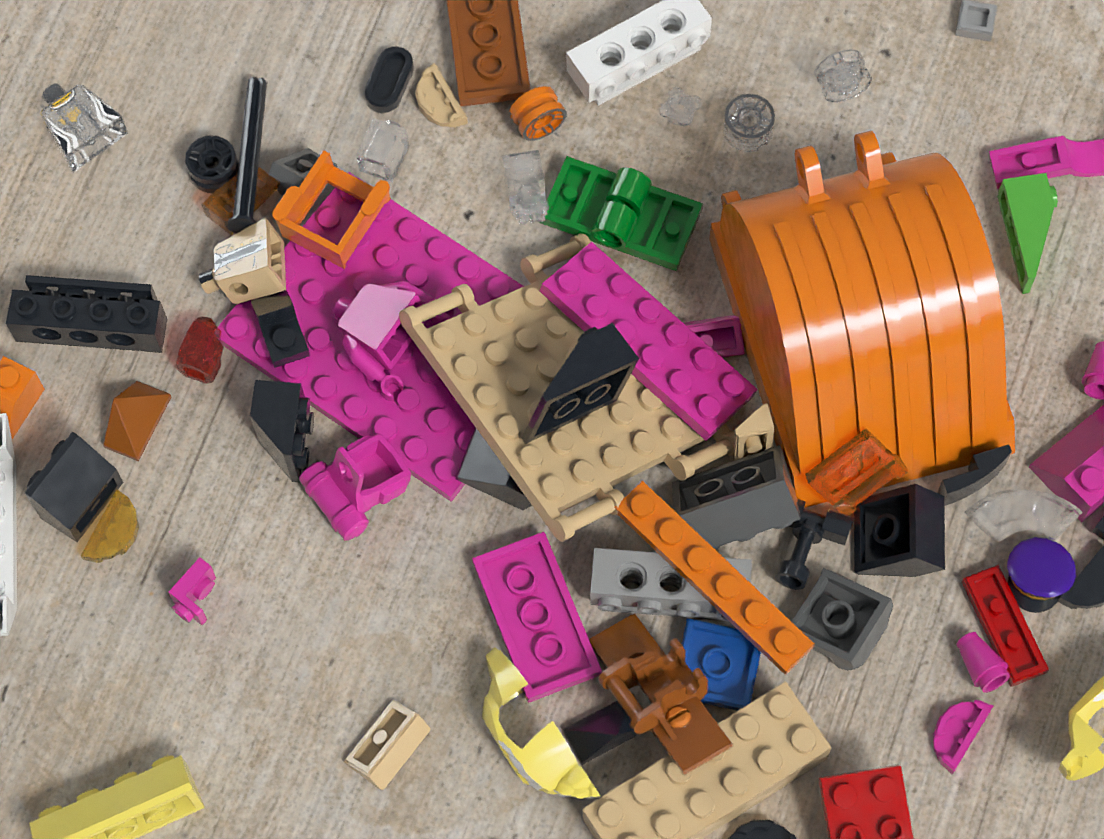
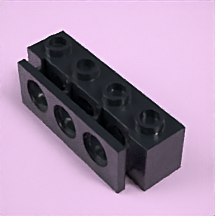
M26 275L25 283L29 291L12 289L6 325L16 342L162 353L168 319L161 301H158L151 284ZM47 287H56L58 291L48 289ZM84 290H94L95 294L85 292ZM120 293H131L132 297L125 296Z

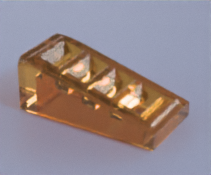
M261 167L258 168L257 178L266 185L262 188L256 187L254 212L280 185L279 181L268 175ZM237 175L213 192L201 204L204 214L231 236L234 233L228 229L227 222L229 218L233 217L234 200L232 198L236 192ZM226 204L233 209L230 213L223 208Z

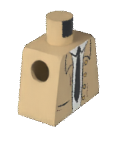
M264 218L217 244L214 248L215 267L199 274L200 284L207 294L221 289L228 299L235 304L286 290L284 241L267 218Z

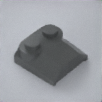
M823 568L821 571L822 575L795 615L792 623L814 643L813 650L831 658L833 664L840 669L854 670L866 662L888 626L894 605L891 598Z

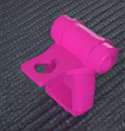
M380 433L375 436L367 435L354 443L352 442L346 448H338L333 462L329 465L324 461L313 463L303 471L299 481L304 486L306 494L312 497L330 521L334 531L338 532L344 541L360 536L369 524V520L365 515L367 511L379 503L384 505L406 491L411 480V472L398 452Z

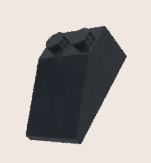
M613 323L600 329L592 327L578 338L577 345L543 393L522 436L525 444L617 401L639 357Z

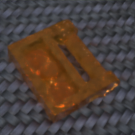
M864 429L811 469L805 476L808 484L841 514L850 516L857 510L856 506L893 478L900 479L908 473V469L896 454L889 451L869 430Z

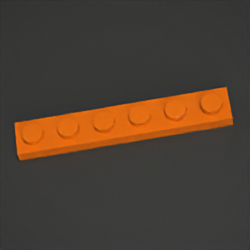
M642 481L621 501L618 508L615 506V509L618 511L617 515L782 673L786 675L814 647V643L645 482Z

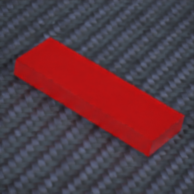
M999 564L964 577L961 583L993 650L1008 664L1006 670L1010 674L1008 679L1010 686L1013 687L1046 674L1049 668Z

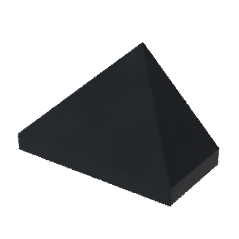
M618 701L563 729L581 765L640 735L635 733L630 726L631 719Z

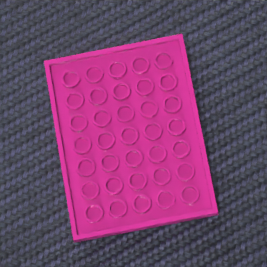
M335 187L302 227L338 245L361 210L364 202ZM391 199L378 213L347 261L345 269L292 241L285 246L286 289L293 303L310 353L309 357L274 368L251 303L252 300L236 304L212 335L215 341L272 380L301 383L305 397L310 398V406L358 439L367 435L375 436L381 433L398 452L412 476L452 502L465 485L456 480V476L473 434L474 424L413 340L390 371L386 368L383 370L386 375L394 374L399 376L403 382V391L395 383L387 384L385 389L393 395L394 401L384 399L381 395L380 383L376 380L371 381L351 362L342 343L344 334L338 327L340 319L334 314L335 305L342 297L354 300L363 286L367 284L382 286L383 284L406 281L433 297L432 301L450 294L456 286L467 284L471 288L474 300L478 306L524 286ZM456 307L454 308L453 316H449L446 313H442L440 316L448 320L462 313ZM431 318L423 324L426 329L434 326Z

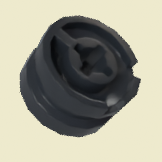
M207 135L198 138L189 146L185 156V163L192 183L199 190L206 193H220L228 190L235 184L239 164L233 145L228 140L220 136ZM215 162H218V165L215 168H209L210 166L214 165Z

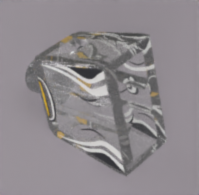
M55 83L48 86L42 94V98L48 106L42 109L40 114L48 132L73 173L128 134L121 114L82 84L76 85L68 92H65L59 84Z

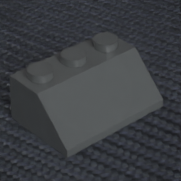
M780 445L694 474L685 480L672 482L673 510L715 550L722 545L734 541L743 542L750 540L758 533L772 528H786L794 521L800 519L797 496Z

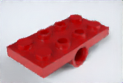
M897 764L819 777L828 839H914L901 765Z

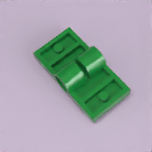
M566 156L540 214V223L575 236L583 233L594 243L677 271L703 210V203L652 186L650 178L636 169L623 167L615 173Z

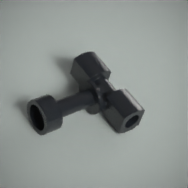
M797 499L800 519L788 526L793 528L792 534L797 538L790 560L781 561L775 578L781 585L787 588L802 590L805 588L810 575V570L805 566L812 544L820 543L823 538L845 546L854 518L829 509L825 516L805 509L806 501Z

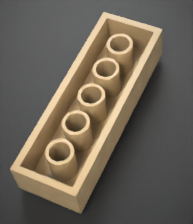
M785 681L718 723L732 742L733 747L686 775H683L673 759L668 755L583 808V821L595 839H703L827 760L832 747Z

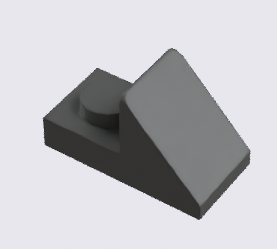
M306 148L273 161L268 175L280 181L278 193L283 196L289 187H299L320 154Z

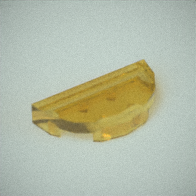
M119 490L115 491L81 554L83 560L100 563L103 560L112 559L119 554H125L135 542L139 530L137 511L129 497Z

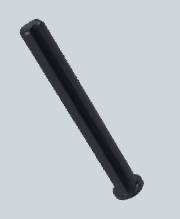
M251 77L247 85L233 217L229 218L227 222L228 229L235 234L256 223L253 216L267 81L264 78Z

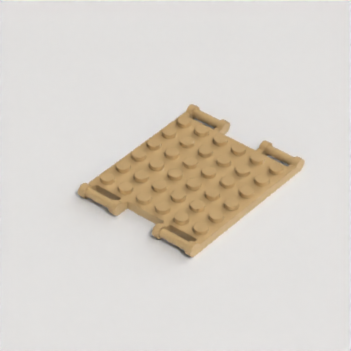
M583 233L571 237L569 243L536 256L532 254L522 258L520 262L521 270L531 284L481 306H478L475 302L471 288L467 284H461L454 287L450 294L417 308L410 306L399 312L400 322L552 534L560 542L573 537L576 530L608 514H618L615 506L618 508L625 497L619 490L613 489V486L663 461L677 479L685 480L693 476L695 470L726 454L729 456L734 455L735 431H731L726 424L711 436L716 440V443L690 456L682 455L681 452L705 440L632 374L617 401L525 444L522 436L543 393L577 345L578 338L584 333L580 327L539 292L542 283L550 277L543 270L574 257L586 247L590 240ZM456 307L462 313L428 329L422 323ZM595 495L600 500L569 517L561 515V512Z

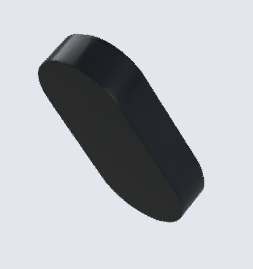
M390 47L385 49L380 54L365 87L366 103L371 110L377 113H388L395 110L400 104L414 71V63L411 53L405 48Z

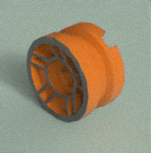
M549 86L537 87L526 92L512 104L509 110L511 112L510 117L515 124L519 125V132L527 141L539 140L550 135L567 118V111L560 102H557V95Z

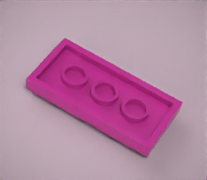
M545 531L472 558L475 571L510 659L528 683V685L522 688L528 703L600 676L602 670Z

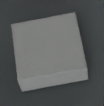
M962 0L955 36L991 42L997 5Z

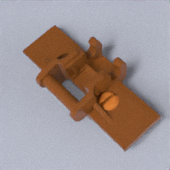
M635 613L589 639L593 650L607 668L599 676V682L602 687L612 692L631 719L630 726L635 733L642 734L650 730L654 737H657L683 775L688 774L733 747L732 742L701 702L708 693V679L700 668L691 671L685 663V649L678 639L675 638L670 641L671 650L666 655ZM639 686L652 704L643 709L629 689Z

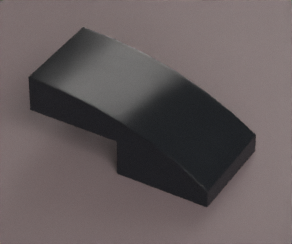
M1010 445L973 455L968 466L969 472L943 479L937 493L944 496L945 506L970 496L997 476L1011 455Z

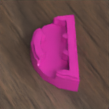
M980 700L962 702L950 706L939 717L933 732V749L940 764L952 775L992 710L993 705Z

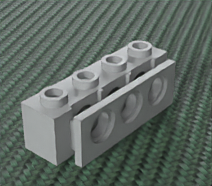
M594 548L590 605H598V609L608 612L727 620L658 553ZM725 558L751 583L752 560ZM632 582L640 587L630 590L623 587V585ZM671 585L675 586L678 591L670 593L664 591L662 587Z

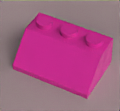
M1104 405L1029 465V468L1081 522L1104 505Z

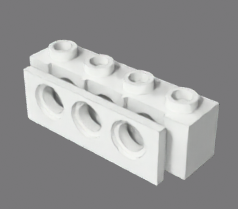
M662 0L566 52L567 72L589 103L595 101L599 106L701 50V45L710 37L712 18L699 0Z

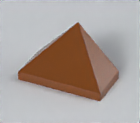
M136 381L116 396L112 402L104 448L139 462L172 397L171 394Z

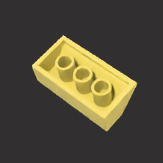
M166 756L155 761L151 765L152 768L138 775L136 772H131L118 777L114 781L115 785L102 791H99V789L86 791L76 798L77 802L63 808L61 806H53L42 811L38 815L39 819L30 822L32 839H136L205 808L183 757L178 756L174 758V756Z

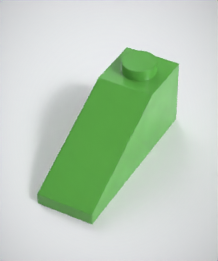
M1046 173L1003 179L997 195L1022 294L1030 293L1036 278L1052 214L1058 204L1056 188L1049 185Z

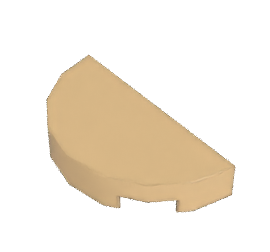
M433 63L422 72V77L417 83L415 95L420 112L428 121L439 126L458 127L468 124L467 116L437 65Z

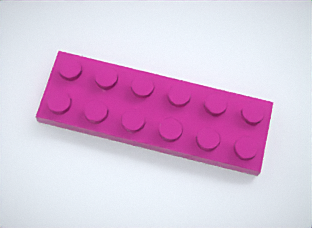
M592 242L545 280L540 287L539 292L584 332L592 327L600 329L613 323L639 357L631 374L705 441L752 399L758 390Z

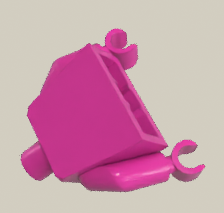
M406 281L383 284L382 286L367 284L363 286L354 300L347 297L340 298L334 309L335 316L340 319L338 327L344 334L342 343L351 362L371 381L376 380L380 383L381 395L388 401H394V397L390 392L386 391V385L395 383L403 391V382L399 376L394 374L386 375L383 370L386 368L391 371L412 341V338L400 322L399 312L410 306L415 308L431 302L433 298ZM454 308L444 313L453 316ZM440 315L431 318L434 326L447 320Z

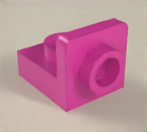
M201 557L196 560L169 590V594L174 602L171 608L177 615L188 623L194 619L200 625H203L207 618L204 611L194 602L197 599L203 600L211 592L215 585L213 581L216 579L212 566Z

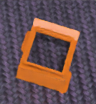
M323 150L299 187L291 186L287 189L273 210L272 215L274 220L277 221L281 235L284 238L345 269L347 261L378 213L391 200L389 194L390 185L387 181L380 180L373 187L333 165L330 153ZM327 183L364 202L361 210L338 245L300 226Z

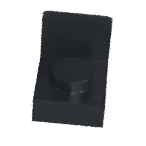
M287 289L251 301L274 368L310 356Z

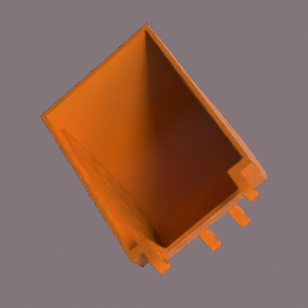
M873 131L859 133L854 136L857 171L822 180L820 163L814 147L810 145L795 150V164L799 183L796 187L743 200L737 190L722 193L721 202L723 209L721 219L718 222L711 223L709 241L733 314L740 319L744 348L762 403H767L774 424L773 437L776 446H781L797 499L806 501L805 508L968 466L973 455L1008 444L1012 450L1011 454L1015 453L1014 417L1007 401L1005 332L1002 305L993 261L975 206L962 179L944 156L939 153H929L896 161L892 152L881 154L878 140Z

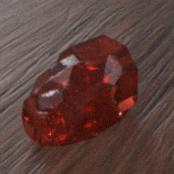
M198 317L193 321L180 346L176 361L177 369L181 374L205 384L214 382L221 367V356L224 349L220 342L222 331L216 326L212 318Z

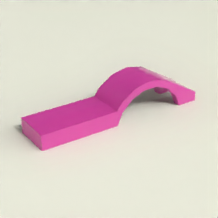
M1058 136L989 151L996 188L1000 189L1003 179L1046 173L1048 179L1068 174L1079 177L1103 176L1104 139L1077 142L1068 140L1065 136Z

